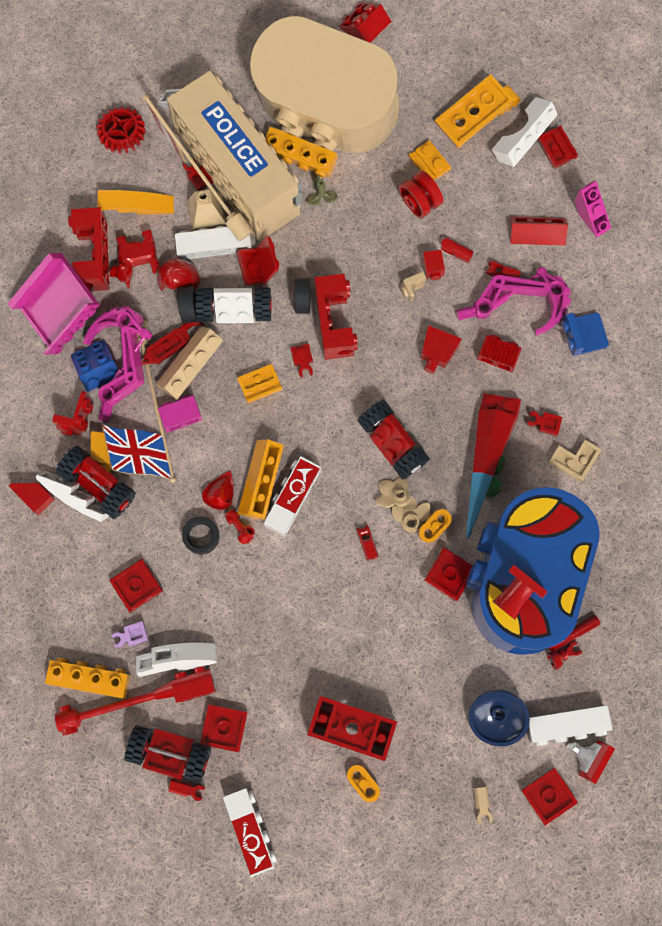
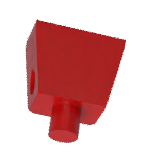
M429 325L421 354V359L427 361L424 370L434 374L437 366L446 368L459 348L462 338Z

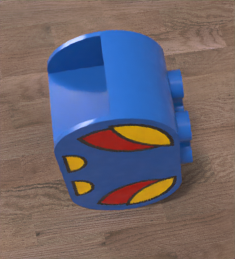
M543 487L532 489L516 497L507 506L496 523L488 521L486 527L483 528L477 550L486 553L484 561L476 559L475 564L472 565L466 588L475 590L472 599V613L478 630L489 643L498 649L519 655L534 654L561 643L573 631L600 537L597 519L592 510L581 499L557 488ZM512 565H515L547 591L543 598L533 592L522 607L516 620L492 602L514 580L515 576L508 571Z

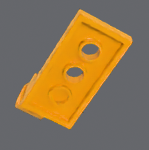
M490 74L435 119V123L451 142L459 148L498 115L501 117L505 112L510 111L511 107L517 106L521 98L509 85L502 87ZM472 108L479 109L477 115H471L469 111ZM459 119H463L465 121V124L461 127H458L455 124V122Z

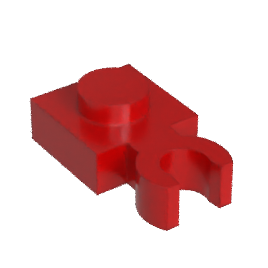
M184 163V171L189 173L187 177L195 189L201 191L207 187L193 165L187 167ZM203 166L199 167L210 184L213 183L212 178Z
M309 344L291 347L294 365L300 366V378H303L302 372L304 370H308L310 376H313V369L308 365L313 363Z
M534 411L529 413V416L535 418V422L528 421L527 426H540L538 432L558 436L563 417L546 412L543 413L542 417Z

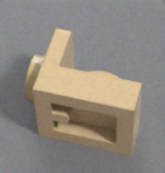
M424 272L403 280L401 292L404 298L408 297L409 301H413L414 293L412 289L414 291L419 290L426 282Z

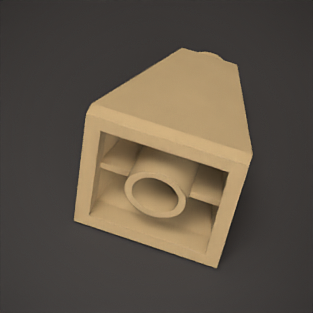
M210 189L194 192L187 200L192 231H197L201 228L215 229L218 226L228 227L225 224L227 222L226 211ZM218 193V195L224 202L223 194Z

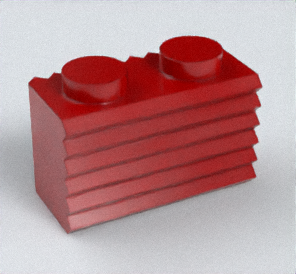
M486 335L477 360L513 372L522 348L518 347L519 345L515 342H504L496 335Z

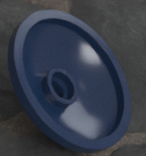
M491 690L478 696L472 703L469 711V724L473 733L481 741L493 746H509L521 740L527 733L530 715L526 704L517 695L505 690ZM497 710H502L503 713H502V714H498L496 711H497Z

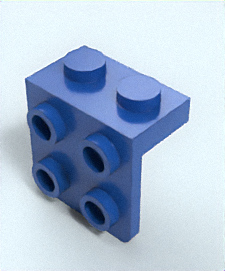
M574 313L566 314L562 321V328L566 332L568 348L573 356L605 349L609 346L599 313L576 318Z
M104 340L95 342L91 346L78 350L71 355L77 374L87 392L110 382L119 370Z

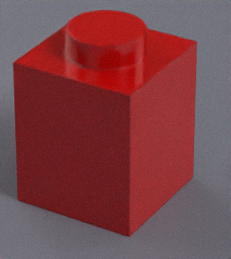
M442 250L423 252L422 261L426 279H441L445 273Z

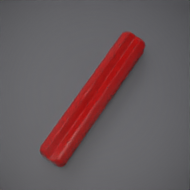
M593 615L575 625L571 634L564 641L548 649L551 652L556 651L601 624L599 618Z

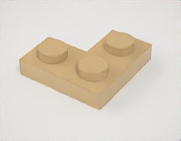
M584 440L576 455L558 446L548 463L582 483L602 449L587 440Z

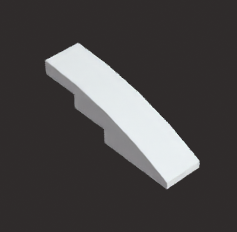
M48 471L37 474L36 479L70 507L100 522L109 517V515L101 510V506L94 504L95 496L78 491L80 483L75 481L67 482L61 476Z

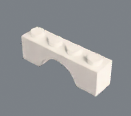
M534 98L525 109L528 122L524 128L513 135L503 136L493 147L492 151L500 163L515 167L558 115L552 101Z

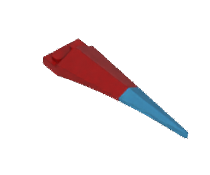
M483 394L477 424L466 531L467 539L470 538L494 473L518 420L521 399Z

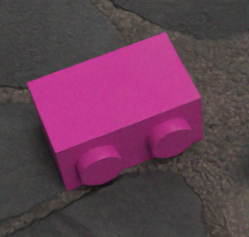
M185 395L179 398V401L173 403L166 402L158 408L167 433L203 420L194 395Z

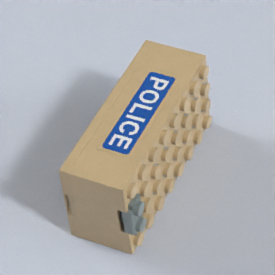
M208 71L166 99L175 132L199 165L203 166L210 175L213 183L237 214L241 212L254 230L253 236L260 242L266 236H269L300 215V204L303 198L301 190L303 188L297 177L293 173L290 174L288 172L286 163L282 159H278L273 146L267 145L262 132H257L254 128L255 125L250 117L246 118L243 114L244 110L241 105L233 101L231 92L222 87L223 84L217 75L214 76L211 71Z

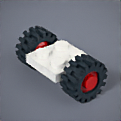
M197 288V321L213 322L214 309L216 323H254L253 309H255L256 321H271V288H255V301H253L252 288H214V292L213 288Z

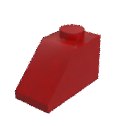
M11 483L8 485L37 515L42 513L55 500L51 496L52 493L39 483Z

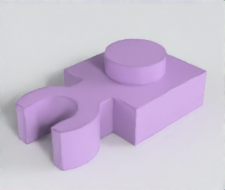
M143 621L123 627L125 631L123 634L116 632L111 635L112 638L120 637L121 639L120 643L114 645L115 648L123 647L125 642H128L131 647L149 641Z

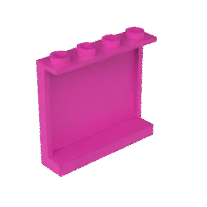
M49 253L8 302L11 309H20L48 347L44 351V355L59 354L63 350V346L73 339L76 331L84 326V322L94 315L96 308L100 305L62 253Z

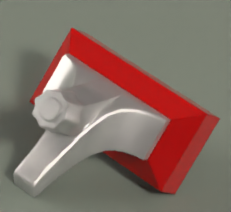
M599 740L588 747L570 742L566 746L579 759L581 770L579 776L594 784L597 783L615 751V748Z

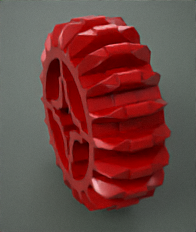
M122 105L120 109L114 106L113 111L108 109V114L102 113L103 119H98L99 125L96 127L98 131L97 136L100 138V143L107 150L110 149L114 153L117 149L118 153L121 154L124 149L128 154V148L135 151L134 145L140 146V141H144L143 135L146 133L145 123L142 121V116L138 115L136 110L132 111L130 107L125 110V107ZM132 128H134L133 133L129 136V132L133 130Z

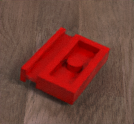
M561 125L556 129L541 134L537 139L554 169L578 157V153Z

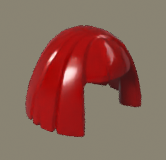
M174 258L166 261L159 268L157 284L161 291L165 287L178 290V288L193 286L196 291L200 284V276L192 263L184 259Z

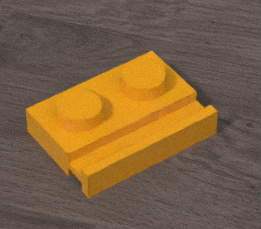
M430 140L415 149L413 153L408 154V157L419 171H425L433 180L451 170L449 163Z
M272 364L237 377L247 404L283 390Z

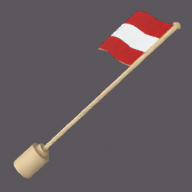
M144 95L143 101L146 100L159 129L183 162H186L183 153L227 212L229 216L226 218L228 221L225 224L238 242L244 240L254 230L241 212L238 214L236 212L231 213L152 104L149 95Z

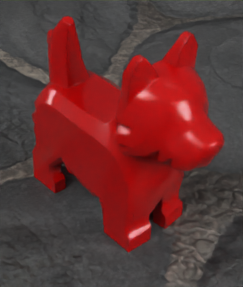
M151 230L142 231V235L145 237L142 243L140 241L127 243L125 236L116 238L118 244V264L110 269V277H115L120 282H124L128 289H130V281L135 266L150 263L153 274H156L157 269L160 268L158 265L159 261L156 258L157 250Z

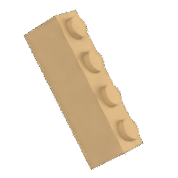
M201 326L155 385L169 397L178 399L223 340L210 328Z

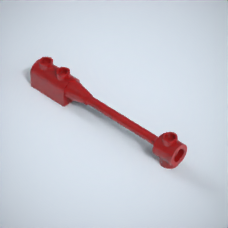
M205 666L193 669L194 673L187 675L186 671L174 675L175 679L152 692L79 712L76 708L71 709L70 705L59 707V712L55 713L56 727L59 733L62 732V735L66 736L79 732L78 727H80L82 720L154 699L161 700L175 697L176 703H181L216 693L211 670H206Z

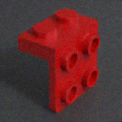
M266 236L256 249H239L236 252L245 286L265 285L278 271L279 261L276 259L275 246L270 236Z
M81 391L73 419L54 414L52 422L61 431V434L72 437V434L82 436L83 431L86 432L88 428L87 417L88 414L93 412L94 403H92L87 392Z

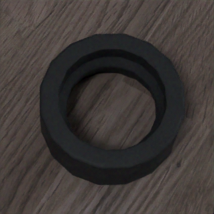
M295 278V314H310L309 278Z
M194 287L178 288L177 301L181 321L183 323L198 322Z
M206 517L192 518L185 524L182 531V540L186 548L192 553L199 555L208 554L213 551L218 545L220 538L218 528L213 521ZM197 525H206L212 531V539L204 547H197L190 541V531Z

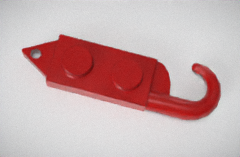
M202 322L184 323L177 329L175 328L146 348L142 365L156 364L158 366L187 345L189 342L187 330L193 326L205 327Z

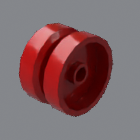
M420 170L411 177L412 181L407 179L398 188L400 196L407 207L416 217L422 219L431 212V209L435 210L443 204L444 198L433 178L425 171Z

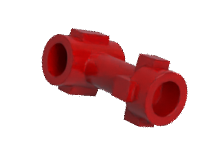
M234 509L226 513L227 522L233 524L240 533L238 541L241 544L250 543L254 538L255 530L251 526L245 527L239 520L240 515Z

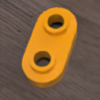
M445 509L434 511L418 529L420 540L426 543L434 542L451 524V514ZM440 515L444 519L441 523L438 521V516ZM426 529L430 530L431 533L428 537L424 533Z
M360 765L350 767L347 772L349 783L364 801H376L380 795V789L364 767ZM354 772H360L361 777L359 779H354ZM372 788L374 793L369 796L366 794V789Z

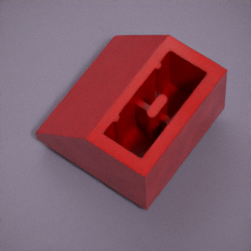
M360 3L355 7V11L347 15L338 27L348 35L371 43L392 21L382 4Z

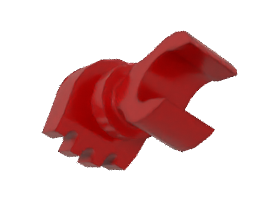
M578 642L570 643L565 650L561 649L558 653L552 651L547 654L548 660L552 658L554 662L550 663L554 670L561 668L563 665L562 661L568 660V657L578 656L582 653L583 650L577 653L572 650V647L578 644Z

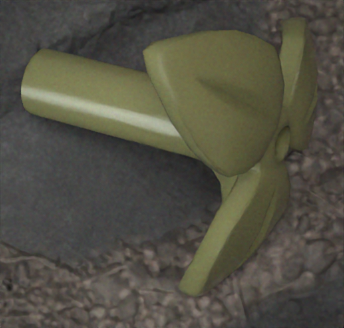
M316 176L313 182V189L318 194H311L307 199V203L312 206L319 205L321 198L326 203H331L338 199V195L333 191L325 192L326 184L320 176Z

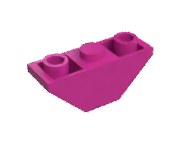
M594 180L578 191L574 202L578 214L597 238L611 229V225L597 182Z

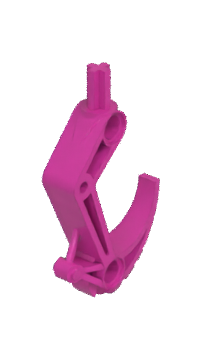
M544 267L538 268L536 275L528 280L496 275L481 297L473 303V306L456 310L457 319L459 321L472 317L486 319L494 309L509 300V297L513 294L547 297L551 307V318L545 326L535 330L534 334L538 336L551 330L566 315L567 308L571 303V299L568 297L571 294V289L562 280V277L551 276L546 273L547 271ZM551 289H557L560 293L555 294ZM485 306L488 311L483 312L479 307Z
M117 306L111 308L110 311H105L91 325L83 344L91 346L94 337L101 330L108 327L121 328L123 367L117 371L111 382L102 386L98 392L99 399L102 402L98 420L103 422H110L113 405H117V403L144 383L139 348L145 339L152 337V332L143 326L142 314L132 310L130 306H122L121 308ZM129 317L130 321L126 325V319ZM137 333L142 337L139 342ZM112 391V396L109 399L108 394Z

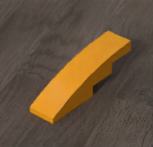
M98 190L97 207H101L102 210H117L118 213L137 212V215L174 214V196L139 191Z

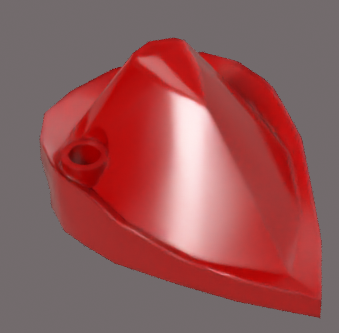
M231 470L209 483L202 493L203 502L212 509L226 510L232 505L234 486Z

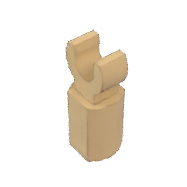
M487 786L473 788L476 809H479L476 817L477 822L482 824L481 817L483 815H487L488 821L492 822L493 817L488 812L490 803Z

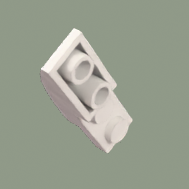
M179 643L151 648V653L136 656V674L142 677L175 668L181 672L217 663L216 645L211 643Z

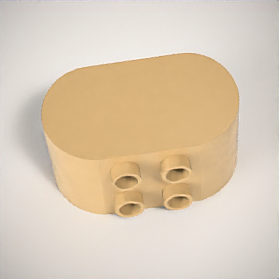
M299 16L286 17L274 22L264 30L256 41L250 62L252 78L266 113L276 124L282 126L281 131L301 138L302 135L315 140L314 144L333 152L337 148L349 153H361L372 150L381 145L390 136L399 116L398 78L392 58L381 47Z

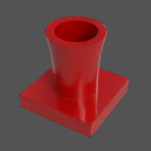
M512 565L508 571L515 576L514 580L492 602L516 620L522 607L533 592L543 598L547 591L515 565Z

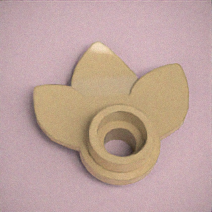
M398 477L395 482L391 480L379 482L378 487L382 495L375 500V503L384 508H390L394 505L398 507L408 505L411 499L410 492L408 491V482L405 479L402 480L401 477Z
M412 496L408 505L392 507L393 518L401 523L403 529L409 533L418 531L421 522L427 520L430 514V504L423 503L418 506V503ZM413 520L415 525L409 526L408 521Z

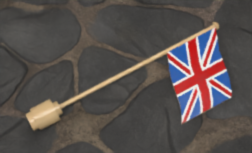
M143 318V326L145 329H148V324ZM137 333L139 342L142 337ZM151 338L145 339L141 345L143 358L146 354L145 345L148 344ZM145 365L161 435L143 430L116 429L102 425L111 469L125 474L158 476L169 479L171 483H174L176 478H174L163 425L158 411L149 365Z

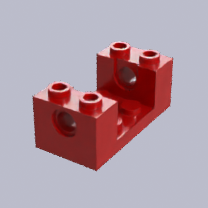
M101 207L71 209L68 223L69 227H72L73 235H77L78 240H92L95 248L92 250L91 261L72 262V268L89 291L110 290L106 217Z
M345 273L315 277L324 359L354 356V351L358 350L357 334L353 333L352 327L332 330V319L330 317L331 305L347 304V298L350 297V282L345 279Z
M320 696L307 735L385 761L397 721ZM350 722L358 725V732L354 735L349 734L346 730V726Z

